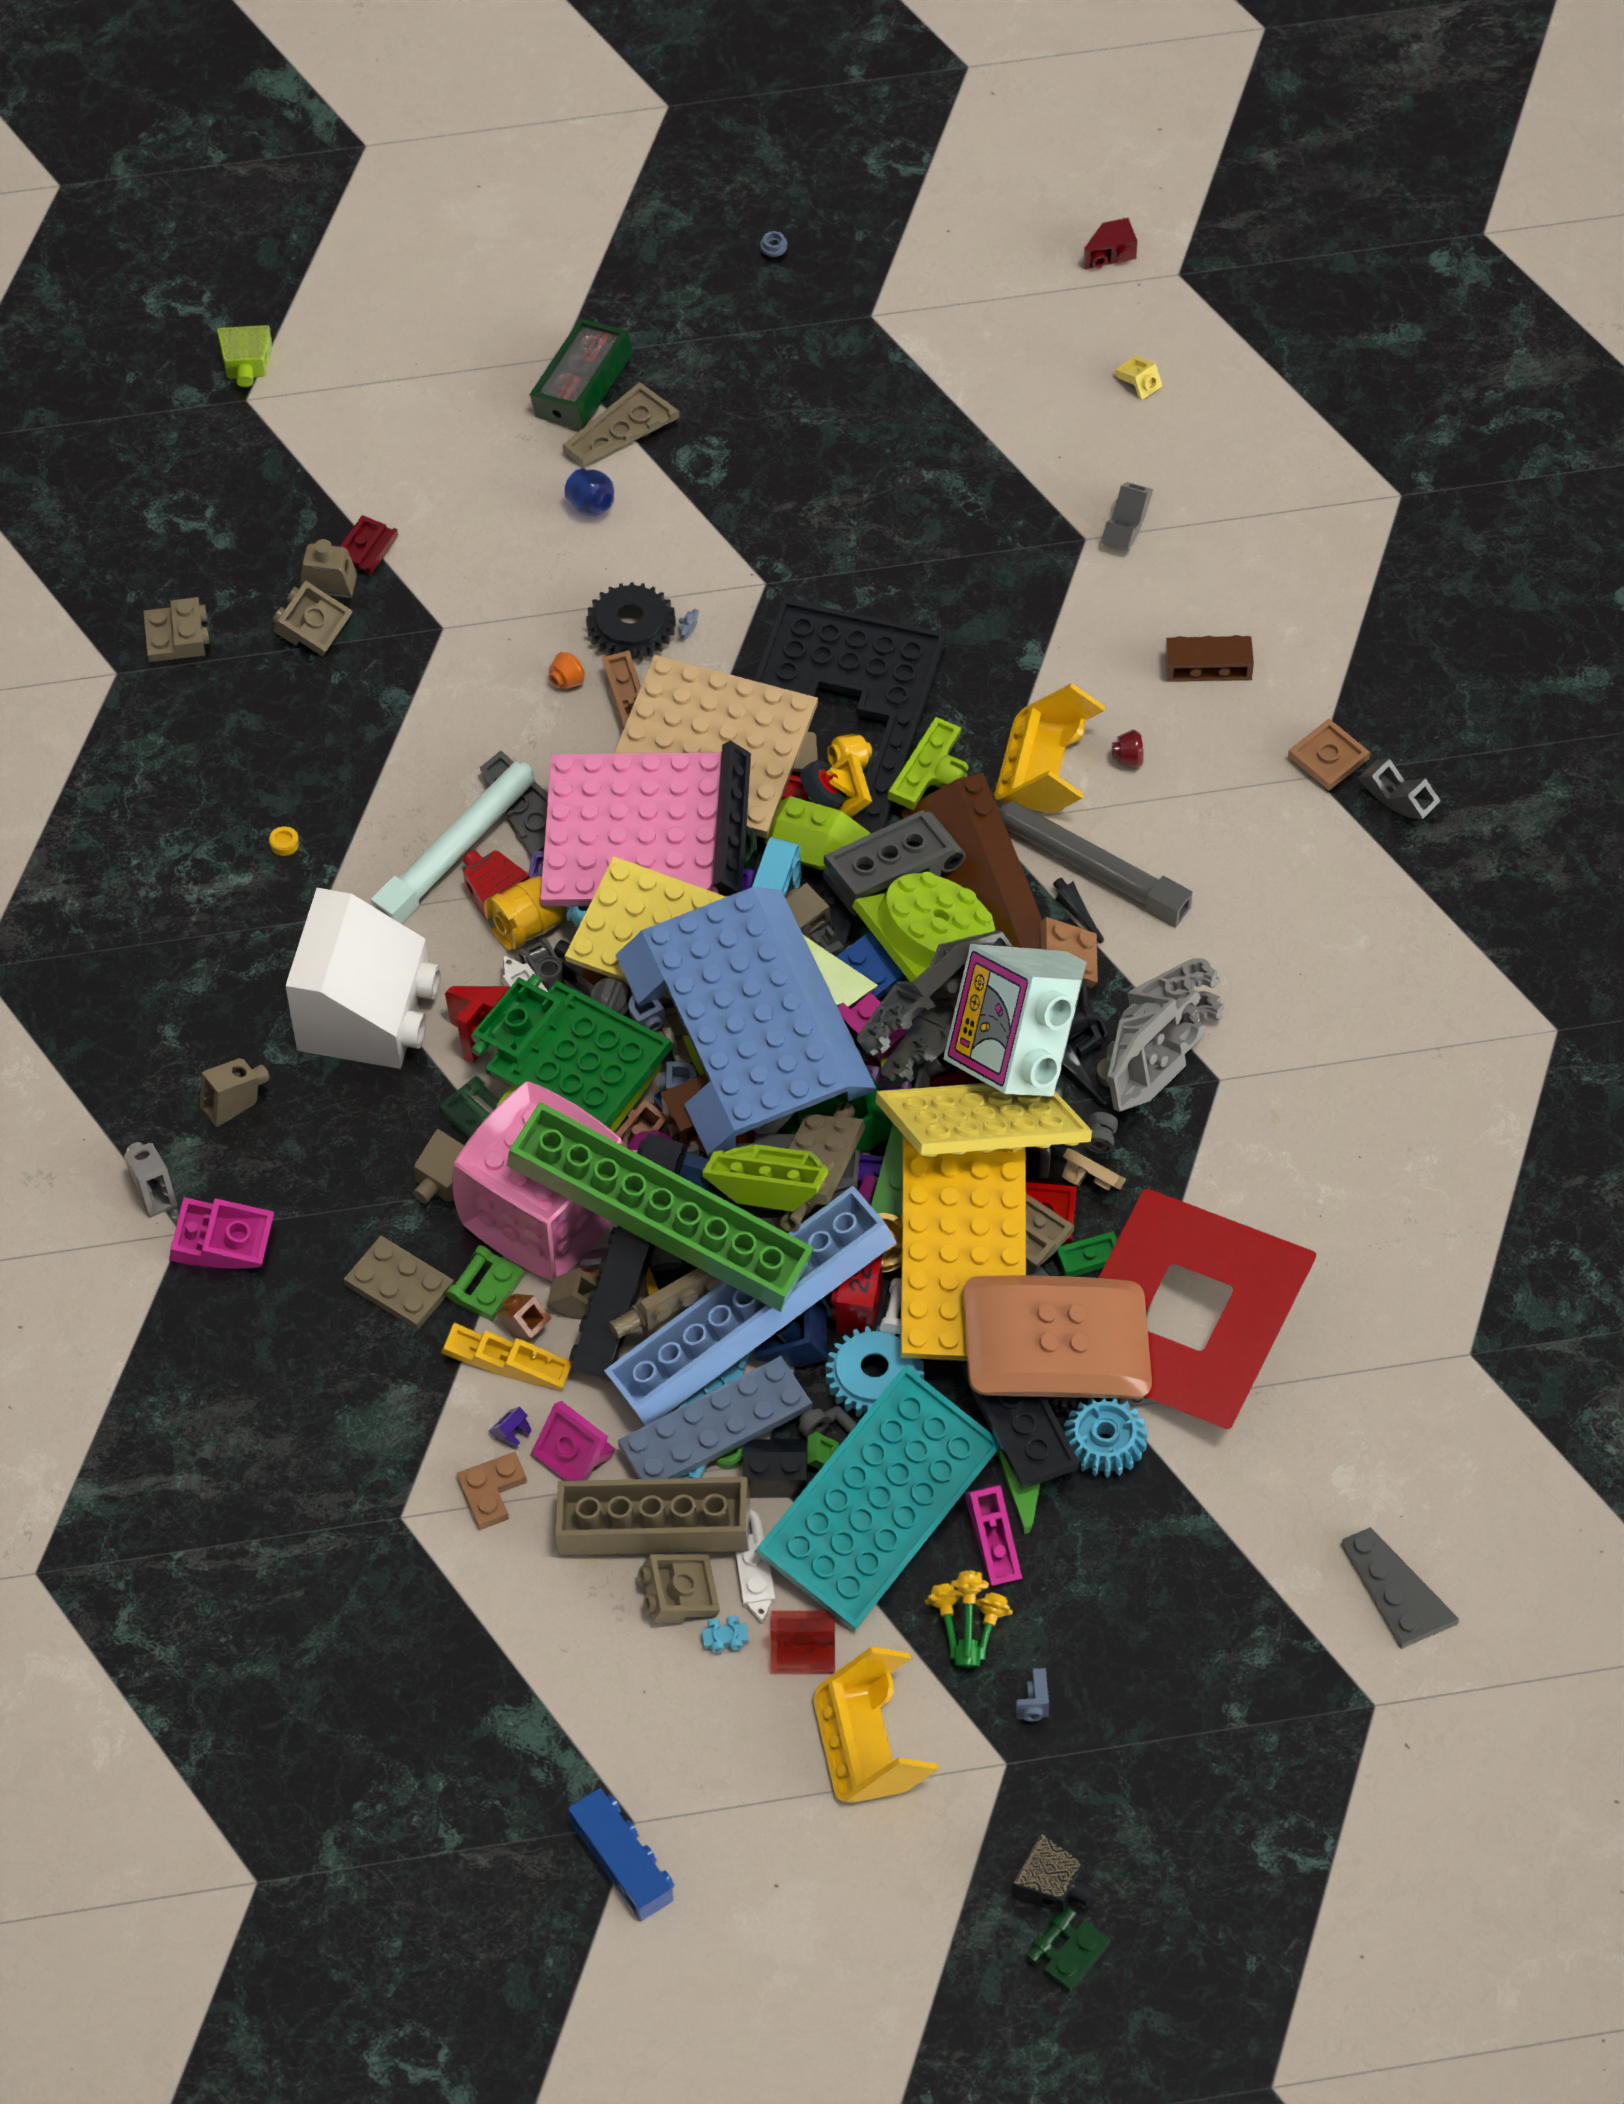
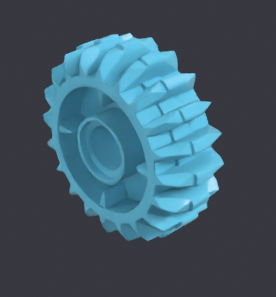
M1090 1398L1088 1406L1080 1402L1077 1411L1071 1410L1069 1413V1420H1066L1064 1423V1431L1077 1459L1081 1462L1080 1468L1082 1472L1090 1467L1094 1477L1098 1474V1471H1104L1105 1476L1108 1478L1112 1470L1120 1476L1123 1472V1467L1131 1471L1134 1461L1139 1462L1141 1460V1452L1146 1450L1147 1442L1145 1440L1147 1439L1148 1432L1144 1429V1418H1139L1137 1408L1129 1410L1130 1404L1128 1401L1120 1405L1117 1398H1113L1112 1402L1106 1401V1398H1100V1402ZM1108 1434L1111 1436V1438L1104 1439L1101 1438L1099 1435Z

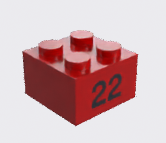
M883 1254L879 1255L832 1291L831 1304L833 1307L831 1320H836V1332L853 1335V1330L855 1329L859 1333L865 1332L866 1326H869L871 1331H873L883 1284Z

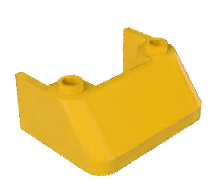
M1070 683L1023 708L1017 714L1012 724L995 790V799L1002 804H1009V802L1015 801L1030 810L1049 814L1058 812L1083 799L1084 794L1060 778L1059 772L1066 746L1076 743L1082 738L1085 721L1104 712L1105 706L1073 683Z
M871 1646L820 1683L815 1690L814 1707L834 1792L840 1801L855 1803L905 1793L938 1770L937 1763L899 1757L893 1760L880 1709L890 1701L894 1694L891 1673L911 1659L910 1653Z

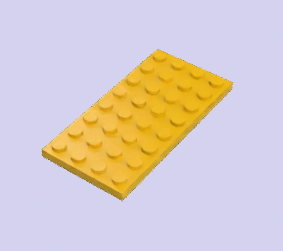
M902 1134L901 1358L967 1361L963 1307V1287L967 1280L976 1276H1026L1025 1147L1021 1150L995 1149L990 1153L969 1151L963 1155L944 1153L938 1154L935 1157H925L920 1155Z

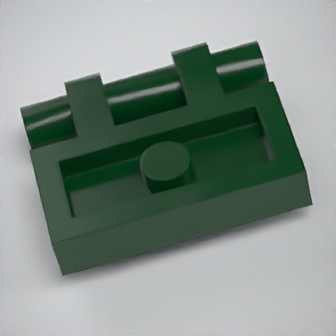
M1066 1907L1060 1915L1056 1914L1049 1922L1050 1927L1043 1936H1037L1032 1942V1949L1025 1957L1034 1965L1041 1957L1046 1959L1049 1963L1044 1968L1043 1974L1070 1993L1110 1946L1111 1940L1085 1920L1077 1930L1073 1928L1070 1923L1076 1917V1913L1069 1907ZM1061 1935L1067 1942L1057 1951L1051 1945Z

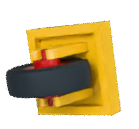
M853 753L848 754L832 767L823 761L815 760L806 765L801 771V782L804 789L809 795V799L816 804L840 810L852 818L872 803L859 757Z

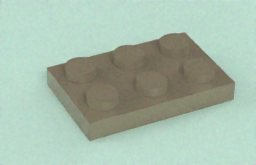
M383 1236L376 1240L344 1278L345 1286L416 1330H419L445 1299V1293L450 1285H455L453 1279Z

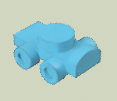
M737 1616L728 1617L726 1619L727 1626H721L719 1619H710L707 1621L708 1628L702 1629L704 1649L711 1648L713 1653L723 1652L724 1649L730 1647L732 1650L742 1649L743 1643H749L746 1623H739Z

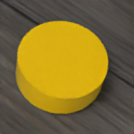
M286 826L278 827L269 836L271 850L277 855H291L299 847L298 834L293 828Z

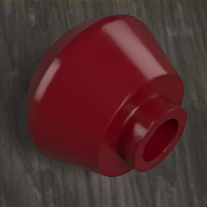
M1132 729L1117 736V741L1112 742L1113 759H1118L1120 765L1134 769L1140 767L1143 764L1141 734Z

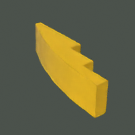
M453 1323L441 1351L444 1355L492 1373L557 1390L563 1389L572 1362H569V1360L516 1338L512 1342L486 1330L482 1335L456 1323Z

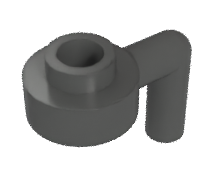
M835 1406L825 1412L820 1408L815 1410L809 1409L800 1417L798 1430L808 1439V1436L815 1432L822 1434L829 1423L835 1420L848 1433L854 1429L857 1423L839 1406Z

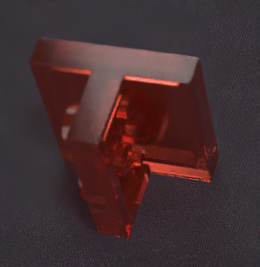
M771 1611V1674L835 1673L834 1615L828 1611Z

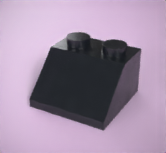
M753 1439L744 1444L743 1477L748 1479L750 1498H798L807 1487V1439Z

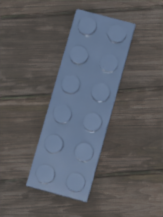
M782 1356L626 1435L618 1440V1446L639 1479L680 1478L802 1415L807 1410L812 1409V1402Z

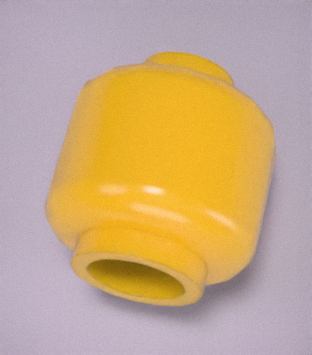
M859 734L838 736L834 738L827 750L829 764L834 766L848 754L853 753L859 757L863 770L872 757L871 745Z

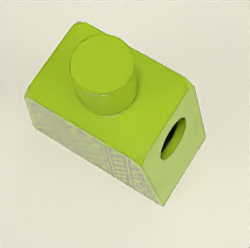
M269 325L218 328L220 349L227 377L230 379L237 378L238 385L249 387L253 384V377L265 376L272 349Z

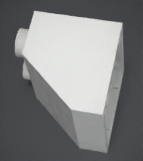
M316 888L286 983L297 1051L401 1069L407 1047L419 1049L424 1039L426 1014L418 1012L422 998L434 1000L440 984L441 967L439 964L429 963L426 939L351 893Z

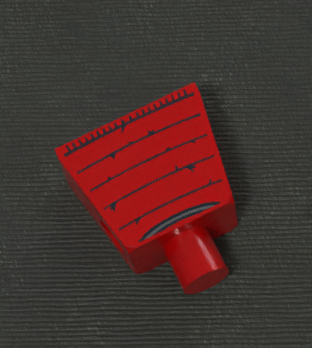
M472 850L463 858V863L467 866L463 871L465 887L486 920L484 910L486 899L497 893H503L519 882L530 879V875L499 851H492L482 857L476 850Z

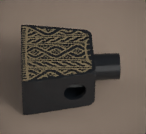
M1041 1833L1012 1883V1897L1056 1912H1063L1071 1898L1088 1906L1096 1888L1081 1881L1084 1875L1083 1861L1052 1838Z

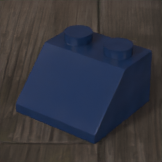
M819 1300L755 1348V1359L757 1361L770 1362L782 1356L788 1366L803 1367L827 1360L825 1305Z

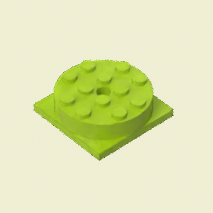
M931 872L903 875L891 883L886 893L855 899L852 905L853 909L910 982H913L930 967L939 944L995 931L992 914L976 898V894L972 890L963 888Z

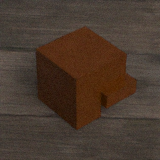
M705 1074L661 1092L663 1114L668 1117V1136L672 1140L681 1142L684 1145L699 1138L684 1104L709 1082Z

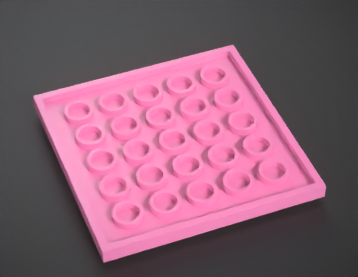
M722 753L551 754L541 887L542 906H589L613 856L719 894V889L713 886Z

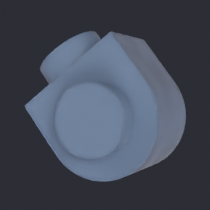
M634 996L630 998L629 1011L631 1020L654 1032L658 1031L662 1027L663 1022L666 1021L664 1007L657 999L638 1007Z
M666 1062V1073H661L660 1076L661 1091L696 1078L695 1068L687 1062Z

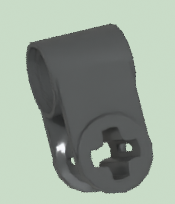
M546 937L540 938L539 943L526 949L523 947L517 949L521 963H528L534 973L542 980V984L548 991L556 981L564 984L562 963Z

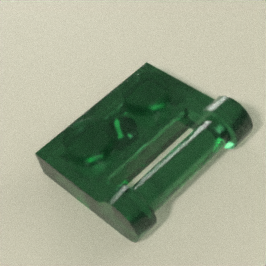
M478 1076L469 1080L439 1105V1112L469 1139L490 1115L471 1096L477 1095L493 1110H495L496 1104L500 1100L485 1087V1082Z

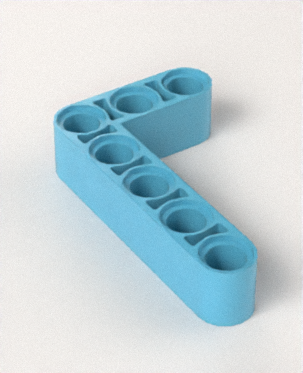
M770 837L752 887L782 890L785 897L788 886L793 890L794 888H799L800 845Z

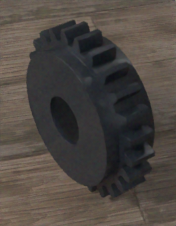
M630 582L629 585L625 586L619 583L617 588L608 587L609 592L606 594L600 592V600H592V607H588V616H586L587 634L591 636V643L593 645L597 644L598 651L606 650L607 656L630 651L632 660L633 658H639L642 661L644 656L649 655L653 657L656 650L662 652L663 643L669 645L670 636L675 634V609L671 607L670 599H664L663 592L656 594L654 586L648 589L645 587V583H642L640 586L634 585V582ZM626 605H636L642 609L643 616L635 623H625L618 617V612Z

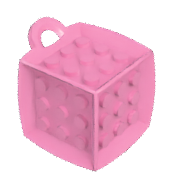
M527 1081L514 1090L495 1108L471 1136L455 1159L452 1173L453 1196L459 1218L467 1229L504 1257L553 1282L555 1277L567 1273L580 1261L582 1255L595 1245L612 1222L508 1167L509 1149L539 1102L618 1144L624 1145L621 1138L576 1104L542 1086Z

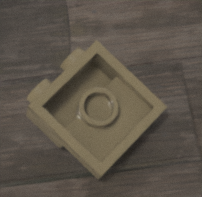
M305 580L300 589L294 587L287 597L286 601L290 603L286 609L280 607L272 621L276 625L273 631L295 646L301 642L323 657L353 611Z
M199 597L170 600V608L144 611L149 662L205 656L204 644H209L208 628L202 627V622L207 621L205 604L200 605Z
M650 1554L639 1568L638 1582L641 1586H645L647 1593L644 1597L643 1607L646 1614H651L652 1623H682L686 1617H716L720 1612L708 1554Z

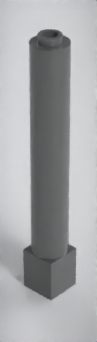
M1011 801L1009 804L1004 803L1000 808V815L1008 831L1146 905L1147 913L1176 928L1191 909L1193 891L1165 876L1157 879L1015 801Z

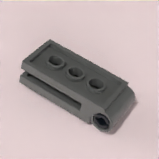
M921 810L824 855V864L828 869L823 870V879L851 914L856 917L858 914L852 907L855 899L884 894L891 883L903 875L931 872L941 877V870L948 873L961 866L966 858V853L933 813H925L924 810Z

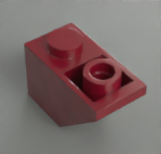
M1128 217L1103 222L1084 248L1083 266L1085 270L1136 259L1138 241Z

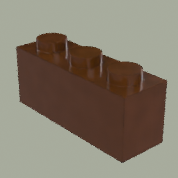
M1177 636L1166 638L1165 663L1167 682L1252 680L1254 666L1252 636Z

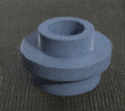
M770 231L762 238L760 247L762 252L768 256H780L787 250V240L780 232Z

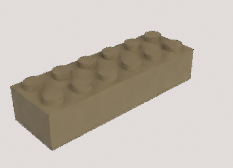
M747 1477L558 1481L555 1538L559 1555L749 1551L750 1492Z

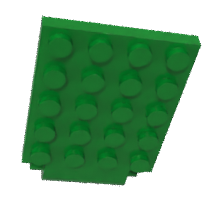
M532 974L527 981L518 977L471 1034L475 1045L471 1048L472 1052L477 1056H481L486 1051L495 1056L485 1068L487 1075L515 1090L524 1082L530 1081L576 1104L609 1127L673 1048L671 1040L559 981H556L550 990L546 992L538 987L542 980L537 975Z

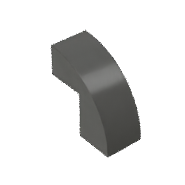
M1130 482L1121 485L1113 518L1106 522L1101 543L1127 551L1130 549L1142 526L1153 489Z
M1390 758L1376 760L1359 777V780L1367 790L1381 803L1406 817L1423 819L1441 801L1426 778L1405 781Z

